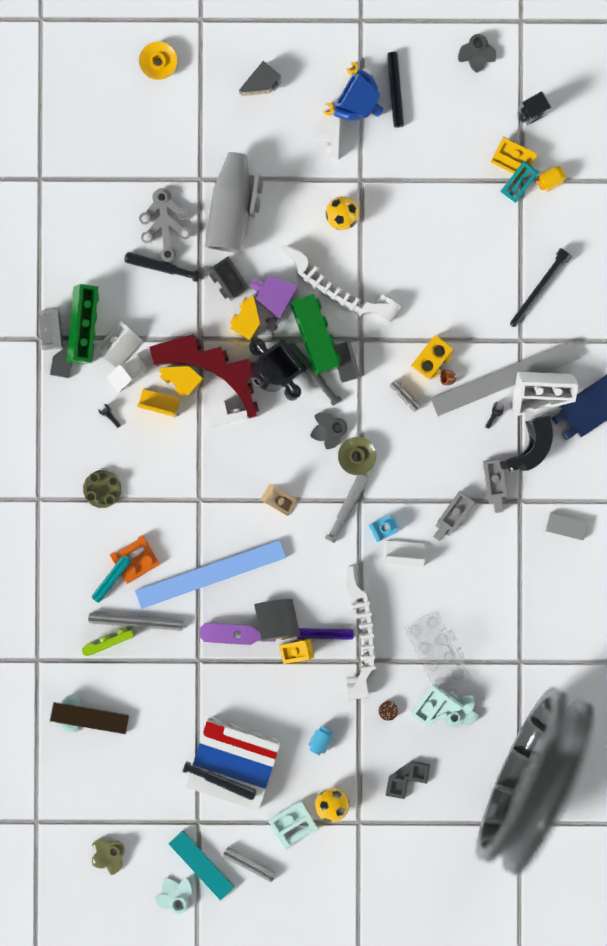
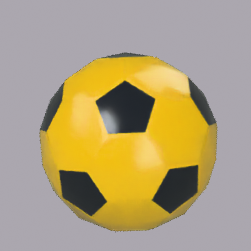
M339 196L332 199L325 210L326 219L333 228L348 230L357 223L359 208L353 199Z
M328 788L317 796L315 809L317 814L326 822H338L347 815L349 800L343 791L337 788Z

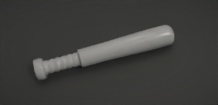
M367 474L357 475L336 517L337 520L329 535L325 536V539L332 543L336 542L335 538L340 527L346 521L369 479Z

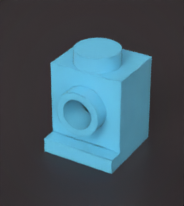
M388 515L369 524V527L376 542H379L397 533L396 528L399 525L395 517L391 518ZM383 524H387L389 526L388 531H383L381 529Z

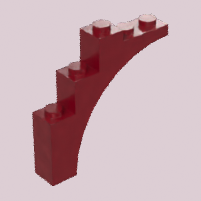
M194 334L149 347L155 366L187 364L214 373L226 381L238 394L249 418L257 417L256 413L260 411L257 401L253 402L251 394H254L252 383H247V380L253 379L252 366L254 362L250 363L249 359L226 365V361H229L226 350L222 351L220 346L199 352V349H202L199 338H195Z

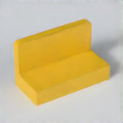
M143 389L137 407L176 417L180 399Z

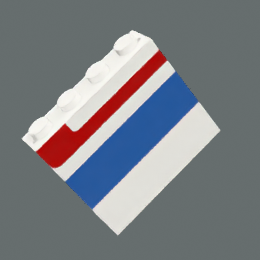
M217 718L207 719L193 766L254 788L257 793L253 800H249L205 781L204 778L192 773L189 774L185 787L259 811L280 747V743L277 742L278 739L268 735L266 738L261 737L259 732L250 729L248 732L240 730L241 727L230 723V726L222 724L223 721Z

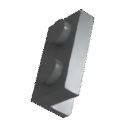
M229 256L214 266L209 267L211 272L208 275L214 283L218 281L222 287L219 291L224 299L229 298L232 301L250 289Z

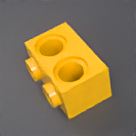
M434 335L411 367L427 380L431 377L435 379L441 372L440 365L443 362L447 364L453 356L450 353L453 348ZM441 346L444 349V355H435L434 348ZM425 361H429L433 365V369L429 372L422 368V364Z

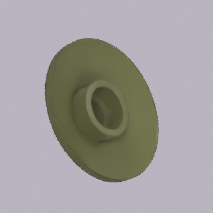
M352 437L341 445L338 452V461L347 473L362 475L373 468L376 462V451L372 443L367 439ZM354 453H359L361 458L355 460L353 458Z

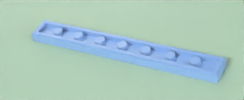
M278 540L141 588L135 592L140 607L143 609L285 559L286 556L281 542Z

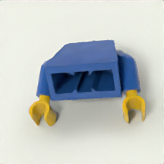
M351 62V66L355 67V69L349 70L346 68L351 78L335 103L337 108H334L330 103H326V106L331 107V111H323L324 114L327 116L334 114L335 117L344 120H360L361 118H367L370 113L379 117L384 108L377 104L380 93L377 91L378 87L374 77L363 69H358L355 62Z

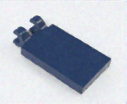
M607 375L579 392L575 402L560 405L562 411L552 417L555 424L566 419L571 428L562 433L565 440L570 439L575 434H578L581 438L607 421Z

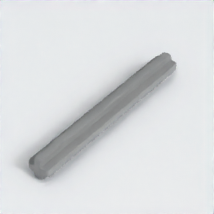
M90 613L88 617V622L93 624L182 631L184 624L182 620Z

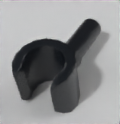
M497 402L493 404L492 414L485 425L486 428L489 429L496 417L503 414L504 405L500 410L495 409Z
M104 404L108 408L106 413H102L98 409L99 413L110 419L117 428L121 426L107 404Z

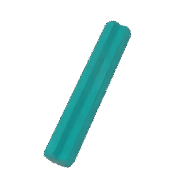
M123 555L93 593V600L98 603L102 601L131 563V559L128 556Z

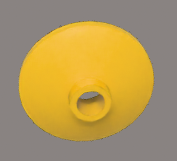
M152 42L141 51L139 65L147 77L154 80H163L171 76L175 71L177 55L174 49L167 43ZM157 59L162 60V64L156 65L155 61Z

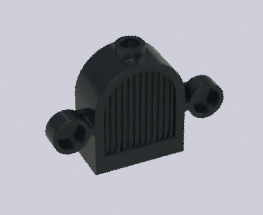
M259 338L254 339L249 344V351L253 355H260L252 366L254 384L268 392H276L285 387V397L291 401L296 400L301 395V388L293 380L307 369L284 338L269 349L266 348L263 340Z

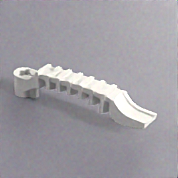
M287 246L280 248V252L294 261L298 269V276L306 284H310L313 289L319 290L322 295L328 296L333 302H338L340 306H345L349 311L358 313L360 317L363 314L375 313L391 323L401 308L400 305L384 295L380 296L376 304L365 301L362 305L360 304L361 300L357 297L350 303L348 301L352 295L348 292L341 298L339 297L342 292L340 288L337 287L334 292L329 291L333 286L331 282L328 281L324 287L320 285L326 278L322 274L319 275L316 281L312 279L319 270L317 266L314 265L309 273L305 274L308 268V259L304 254Z
M349 566L346 573V589L350 597L354 599L363 598L361 602L352 603L351 608L355 610L365 607V612L356 613V618H366L365 623H359L360 630L367 629L368 633L360 634L361 640L368 639V644L360 646L361 651L369 650V654L361 655V661H365V665L360 666L361 671L359 675L347 677L349 700L368 698L366 679L372 670L376 669L374 665V659L376 658L374 653L375 644L373 643L374 632H372L373 622L371 621L372 613L369 608L370 601L367 599V593L357 586L353 566Z

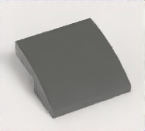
M293 599L273 600L254 604L262 642L279 638L285 640L300 636Z

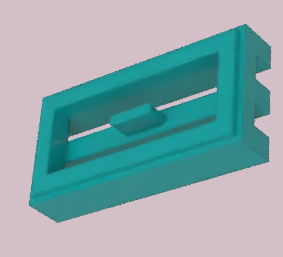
M524 160L500 192L516 203L539 174V171L535 170ZM526 167L527 170L508 193L506 191L521 170ZM531 171L533 175L525 183V185L518 192V194L515 197L512 196V194L515 192L518 186L522 183V181Z

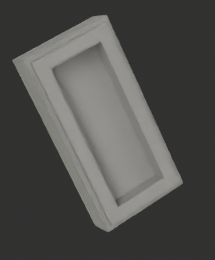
M550 513L546 531L584 540L588 522Z

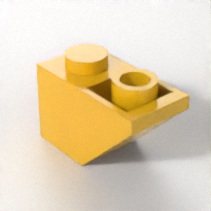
M250 295L249 298L245 297L242 301L240 313L238 315L234 314L230 321L232 325L230 327L231 330L249 341L252 340L260 327L255 300Z
M189 366L165 367L159 370L162 373L160 378L167 384L172 382L176 386L174 390L182 397L185 394L189 397L204 380Z

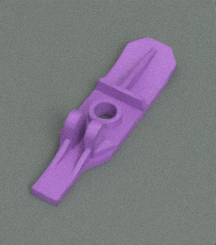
M204 623L200 627V638L204 642L251 645L257 641H262L260 631L253 626ZM236 631L241 632L240 638L235 637L234 634Z

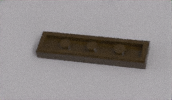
M53 702L49 721L126 734L129 715Z

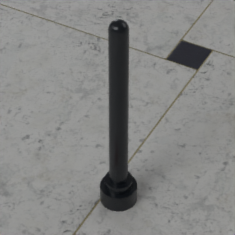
M562 248L557 251L556 261L510 321L512 327L518 325L561 265L571 260L572 256Z

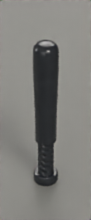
M127 252L124 261L128 264L171 275L185 276L193 279L194 282L198 281L200 274L198 270L194 272L178 268L177 265L132 252Z
M186 761L182 772H190L200 776L205 781L246 799L253 800L257 791L254 788L213 772H206L190 765L191 763Z

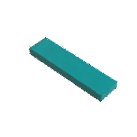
M183 830L168 843L219 900H222L235 887Z

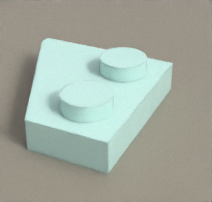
M433 683L410 715L427 726L438 719L461 710L463 705Z

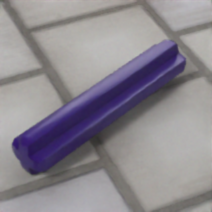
M299 628L300 636L297 637L298 639L352 640L354 638V631L352 629Z

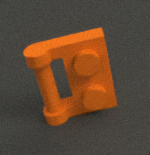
M143 535L116 553L114 551L110 554L111 559L116 565L123 555H128L141 546L144 548L145 551L132 558L131 563L122 573L127 584L160 565Z

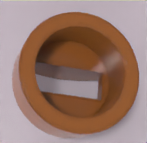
M443 370L440 375L442 385L454 384L456 374L451 370Z

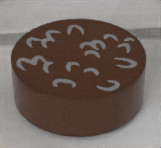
M385 701L379 706V715L386 721L393 720L398 714L396 704L391 701Z

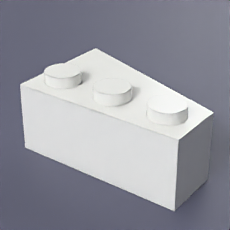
M517 372L512 408L515 415L520 416L524 412L532 410L536 412L540 411V408L556 407L575 402L579 384L573 374Z

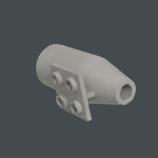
M228 152L213 188L205 241V247L242 253L248 214L251 217H255V212L259 213L260 199L257 197L258 194H262L263 180L260 179L257 173H255V176L249 175L248 159L245 154Z

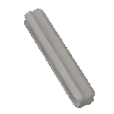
M229 847L223 853V857L269 882H272L276 876L274 871Z

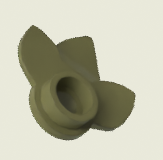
M98 839L92 843L93 848L97 851L92 858V866L96 868L107 867L110 875L116 874L122 867L121 858L125 854L124 845L119 841L109 842L106 839ZM113 848L117 850V854L112 851Z

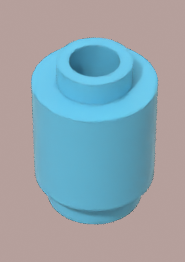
M320 726L319 730L316 729L308 744L311 746L310 751L319 756L321 752L325 754L333 740L332 736L334 733Z

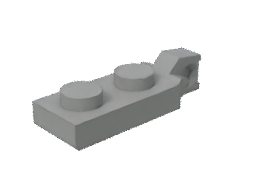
M502 459L483 461L487 499L489 504L493 503L495 513L503 512L502 502H506L507 497L504 469H501L499 463L503 461Z
M459 491L438 519L435 526L439 529L433 537L440 541L445 533L450 536L475 501L462 491Z

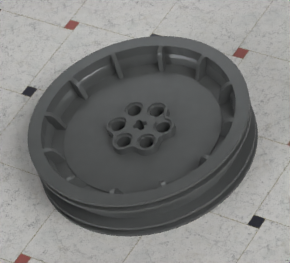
M553 686L535 704L504 761L488 800L476 842V857L479 860L492 863L501 856L504 871L518 876L536 858L567 802L582 765L594 721V707L591 703L578 699L568 706L566 692Z

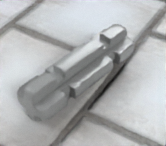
M397 379L390 384L391 389L396 391V394L406 404L410 405L409 408L412 411H417L421 404L414 400V396L405 387H402V384Z

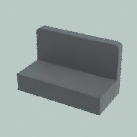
M347 340L344 343L333 345L334 351L338 352L341 359L340 366L338 367L341 383L360 378L351 341Z

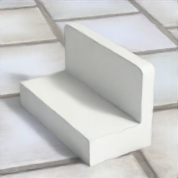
M120 321L98 345L96 350L117 368L141 344L142 339Z
M388 540L385 564L424 567L425 544Z

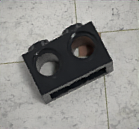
M541 91L523 101L518 108L519 112L517 114L521 122H525L528 126L546 116L551 106Z

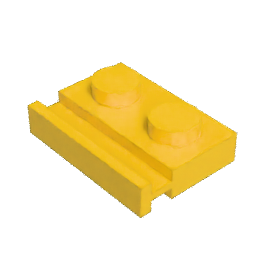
M503 136L491 163L514 174L524 160L532 166L538 153ZM524 167L518 176L521 177L527 168Z

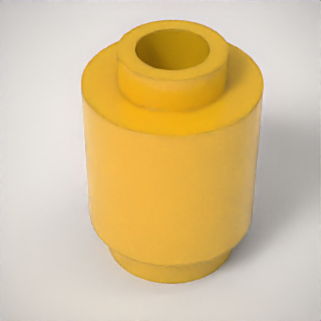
M558 166L552 167L538 175L536 182L541 191L549 192L563 184V181L567 178L563 169Z

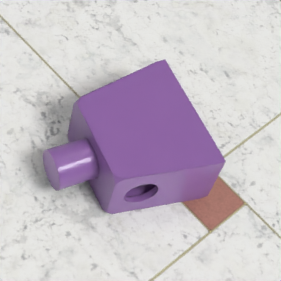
M268 276L265 283L254 278L250 288L259 293L256 301L275 317L281 319L298 286Z

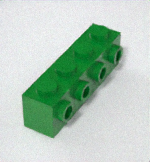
M78 284L73 287L66 363L86 365L92 362L94 356V330L97 320L96 309L99 300L98 286Z
M314 294L293 300L290 306L315 376L338 369L341 359L338 352L334 351V339L331 334H328L326 329L328 327L326 317L321 315L320 309L322 307L320 300L315 298Z

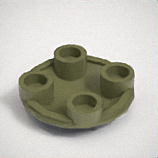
M98 470L86 478L83 485V494L92 506L107 508L119 499L121 484L113 473L106 470Z

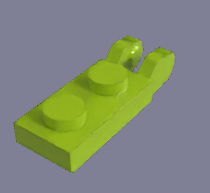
M126 627L117 631V636L110 638L108 635L98 639L100 642L98 644L94 642L86 644L82 648V653L85 656L93 655L133 638L135 633L133 629L128 631Z

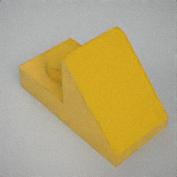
M302 639L279 645L283 664L315 658L310 639Z

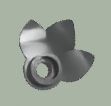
M475 34L470 38L469 43L460 48L458 61H469L470 67L478 73L484 68L486 61H496V51L494 47L488 44L487 38L484 35ZM480 41L482 46L476 47L475 42Z
M329 412L315 414V419L319 425L312 430L310 437L317 441H324L326 450L335 448L340 442V437L347 432L346 422L341 418H335ZM336 424L341 425L340 431H335L334 426Z

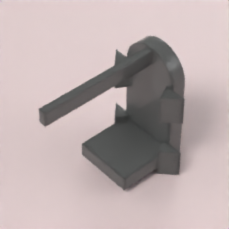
M275 317L265 319V322L268 323L266 329L271 331L272 335L273 331L278 328V325L275 324L277 321Z

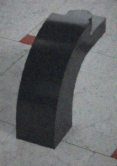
M549 415L525 421L529 433L528 446L522 454L500 461L501 469H508L509 472L518 469L528 471L538 466L545 459L550 451L553 440V427Z

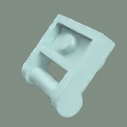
M301 800L268 820L286 850L291 847V844L312 831L315 833L319 830ZM307 821L308 826L288 838L284 836L286 832Z

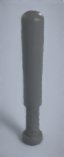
M293 342L288 344L307 369L304 372L331 400V405L335 406L341 400V397L333 393L321 375L315 376L310 361Z

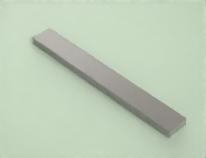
M572 340L433 397L431 401L437 416H440L515 385L517 372L545 373L580 357Z

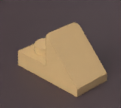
M269 484L260 499L289 516L298 501L272 484Z

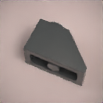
M262 61L239 89V94L249 96L269 94L272 90L276 91L282 83L280 81L281 75L266 62Z

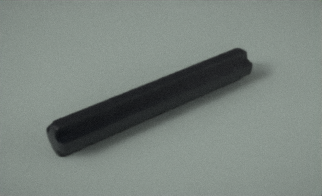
M389 52L387 59L393 126L400 128L404 126L398 53Z

